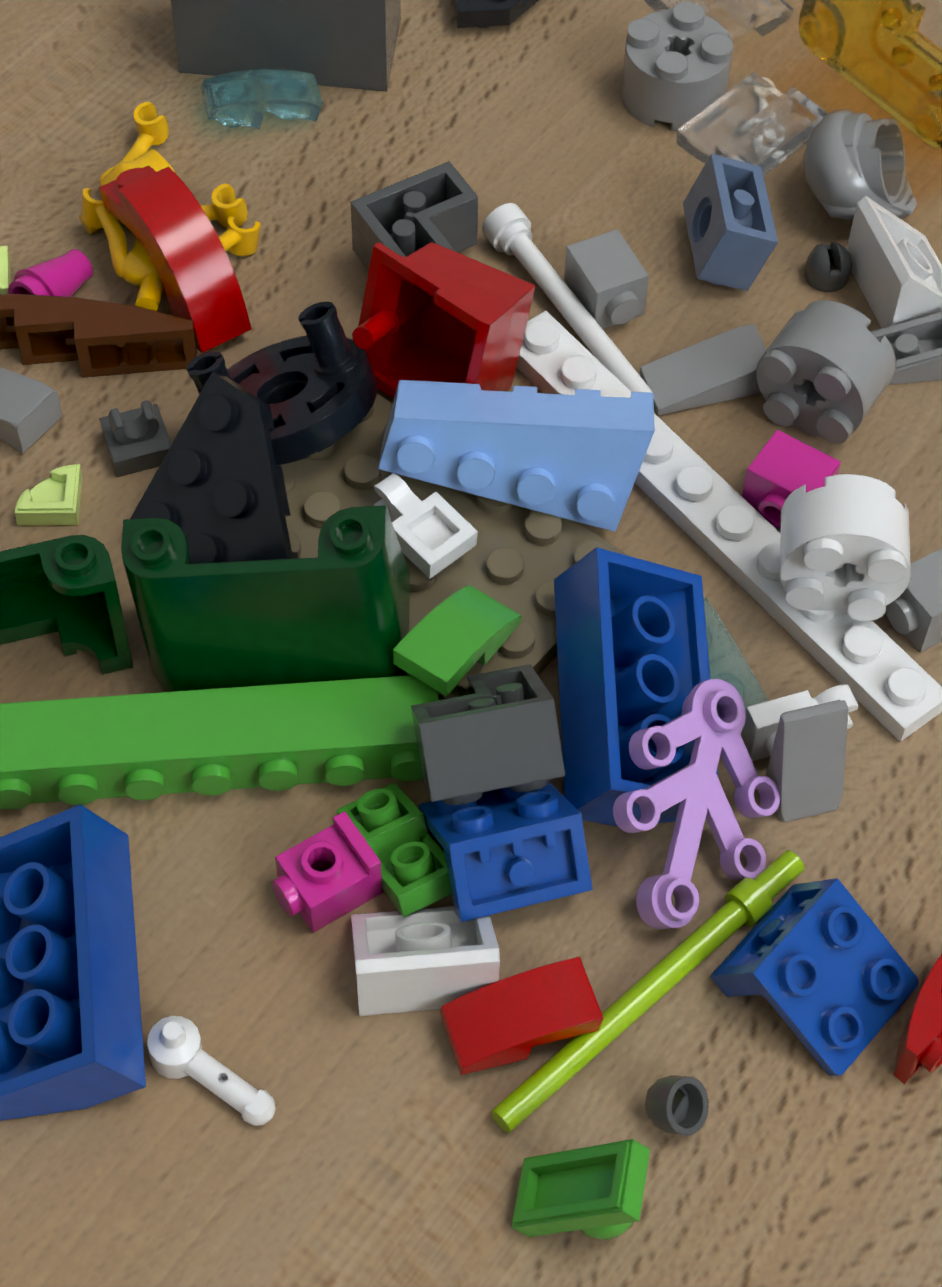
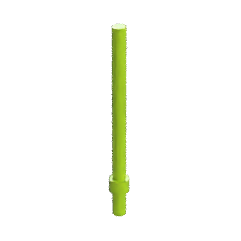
M786 850L754 879L745 877L724 896L726 903L602 1012L604 1019L598 1031L575 1036L493 1108L491 1115L495 1122L505 1132L510 1133L740 927L743 925L753 926L773 908L772 899L805 870L804 863L799 856L790 850Z

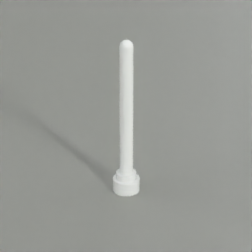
M507 203L493 210L483 223L482 233L495 250L505 252L507 255H515L592 354L631 392L653 393L531 241L533 238L531 221L519 206L514 203Z

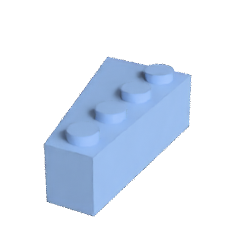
M399 380L384 430L378 469L616 532L655 431L654 395L649 392H631V398L600 396L601 390L575 389V395L537 393V387L513 386V391L510 392L481 390L480 384Z

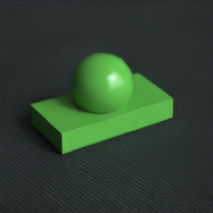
M634 1139L524 1158L511 1228L527 1237L581 1230L588 1237L610 1240L623 1234L633 1226L634 1222L640 1220L650 1149Z

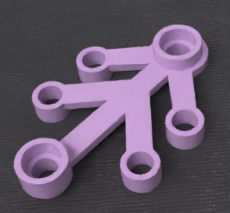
M710 679L697 684L685 698L681 716L662 726L638 730L632 735L629 742V754L632 761L639 768L650 770L670 764L675 757L676 748L695 739L689 765L646 789H639L619 795L613 805V817L618 827L624 832L636 833L654 828L659 822L661 812L680 802L663 874L646 878L639 886L636 895V906L641 919L654 929L662 930L682 927L689 923L697 912L699 894L691 882L705 818L721 852V868L728 878L735 881L743 880L745 877L754 879L766 867L764 848L755 839L744 838L718 779L716 771L720 756L736 787L734 793L735 805L743 816L758 818L772 815L779 807L780 792L778 786L771 778L758 776L740 735L746 719L744 702L736 688L721 679ZM649 738L656 745L657 753L655 758L648 749ZM755 788L759 792L761 798L759 806L756 804L754 799ZM634 801L638 803L641 809L639 822L635 819L632 811ZM741 850L744 852L747 860L745 869L740 863ZM672 893L675 898V908L671 901Z

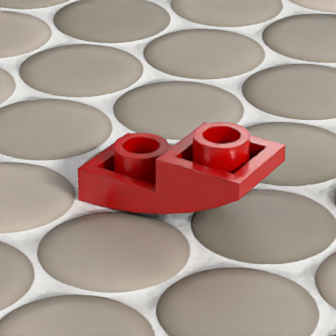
M942 954L924 981L901 1036L896 1055L894 1076L903 1084L922 1066L930 1073H933L942 1064Z
M580 956L499 980L465 994L441 1006L440 1015L461 1075L526 1060L533 1046L596 1032L599 1030L604 1019Z

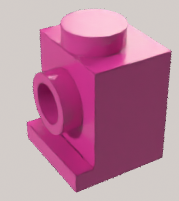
M345 811L333 817V825L275 857L278 878L271 882L275 895L286 913L291 917L300 913L313 933L382 894L381 861Z

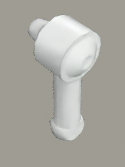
M169 1016L153 1025L148 1034L147 1047L152 1067L158 1074L171 1079H180L186 1076L192 1077L240 1112L243 1120L251 1125H264L272 1119L276 1110L275 1100L266 1090L260 1089L258 1091L203 1051L198 1028L191 1020L182 1016Z

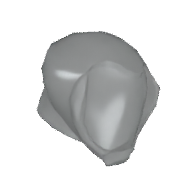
M848 109L834 110L827 114L812 130L803 158L805 177L811 192L830 217L845 220L853 219L857 202L865 196L900 219L906 218L914 211L918 203L906 179L905 145L898 120H889L888 118L873 120L867 113H854Z

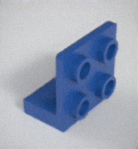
M549 781L545 787L530 792H513L508 787L482 792L483 795L480 799L468 804L448 805L443 800L418 805L419 810L423 813L427 828L445 850L454 911L461 922L593 890L582 814Z
M838 878L793 884L710 975L711 979L726 997L764 996L830 1076H841L919 984V980Z

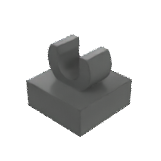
M147 400L141 402V408L119 413L118 408L110 410L108 416L99 418L102 434L116 477L160 466L171 446V442L157 404L152 405Z

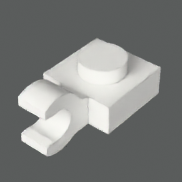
M394 473L374 486V491L382 497L374 506L386 505L403 554L429 579L477 545L478 531L437 492L421 501L410 490L408 485Z

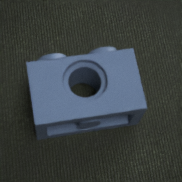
M711 153L683 202L696 277L717 286L724 285L748 291L778 243L762 167Z

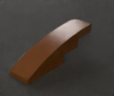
M0 294V349L19 348L23 365L79 360L81 376L86 378L186 369L189 362L197 357L192 320L137 306L79 297Z

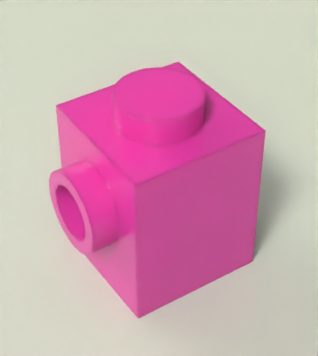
M776 430L747 468L742 497L773 527L781 529V510L788 496L805 484L806 493L824 487L825 477L838 475L841 461Z

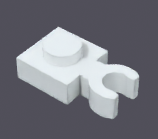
M838 685L829 688L815 698H811L808 690L747 707L745 725L742 729L741 737L751 760L755 761L771 756L780 716L784 712L836 700H845L848 712L857 710L859 705L849 685ZM849 714L847 730L852 728L853 722Z

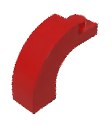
M149 165L143 168H132L122 172L116 180L99 187L104 207L137 237L150 257L164 287L172 315L193 321L195 344L201 353L252 330L238 280L214 227L192 192L170 167L157 172Z

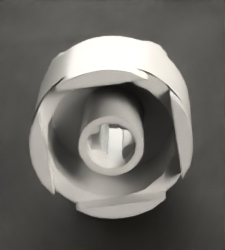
M838 474L825 477L824 487L807 493L806 484L794 490L784 502L781 510L780 580L785 590V600L788 605L798 610L813 609L833 611L832 614H849L850 617L858 621H872L882 617L886 612V605L896 600L905 591L910 582L909 510L906 503L902 506L896 500V491L887 483L872 477L855 474Z

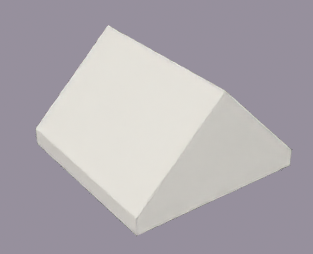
M863 197L856 205L847 251L851 255V272L881 328L941 312L942 264L926 236L869 197Z
M454 906L420 909L406 917H403L399 911L351 915L359 1016L441 1009V1006L465 994L499 981V946L490 915L461 922L455 914Z

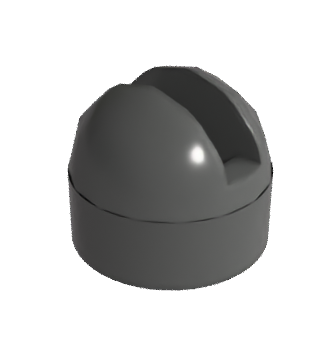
M836 242L816 245L807 258L804 273L806 281L813 288L824 292H834L842 289L849 281L852 268L851 255L844 246ZM830 263L836 265L837 270H830Z
M671 1075L657 1079L648 1089L645 1109L647 1116L657 1128L666 1133L688 1136L699 1131L705 1123L708 1115L709 1100L705 1087L698 1079L688 1076Z

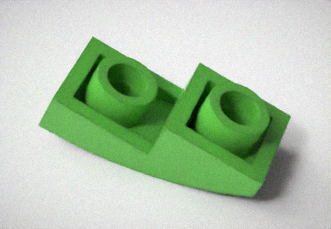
M468 585L436 606L393 649V664L447 697L476 662L483 666L487 664L521 624L522 616L473 586Z
M395 782L381 789L371 790L363 794L358 800L336 810L337 814L344 811L347 813L381 861L382 890L403 917L452 894L445 852L428 834L423 813Z

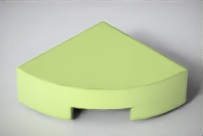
M80 464L56 468L50 471L51 476L38 483L30 491L26 489L19 497L14 514L17 525H79L83 482Z

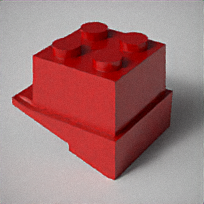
M377 242L373 245L359 325L353 331L352 339L357 347L365 350L377 379L378 389L394 399L399 380L480 384L481 390L508 391L512 387L536 285L433 242L407 257L400 256L385 245Z

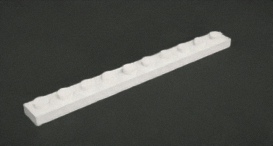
M547 311L527 321L516 368L542 393L575 395V389L601 390L600 396L631 398V391ZM654 414L655 431L635 484L841 685H849L855 699L899 742L942 712V686L873 621H858L850 617L849 614H832L833 611L798 610L788 605L785 600V590L780 580L781 533Z

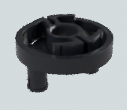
M326 301L313 304L300 313L298 320L307 336L284 340L262 348L243 358L229 369L225 366L223 355L216 351L207 352L195 357L186 367L199 395L211 373L215 372L225 375L270 405L275 429L270 432L276 465L296 462L330 447L353 430L368 414L375 402L378 384L364 349L357 347L352 339L346 337L338 319L336 307L332 302Z

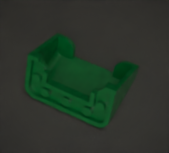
M386 505L351 507L339 510L331 515L321 527L318 539V557L189 564L190 551L188 540L177 524L168 519L161 518L123 520L121 546L123 563L152 672L165 692L404 676L406 671L393 664V649L409 633L410 572Z
M71 535L0 551V645L59 632L65 657L77 654L76 649L88 652L96 658L102 675L133 668L117 583L110 556L104 544L96 538L86 535Z

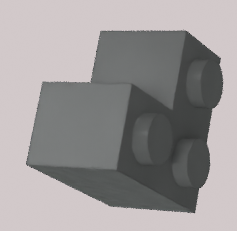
M448 161L351 201L352 250L369 271L373 245L377 242L403 257H407L431 242L457 253L477 245L478 196L451 162Z
M531 664L467 676L470 695L411 705L423 782L432 802L443 800L448 805L468 804L480 799L483 795L482 792L506 787L513 792H530L545 787L548 784V779L565 776L554 698Z

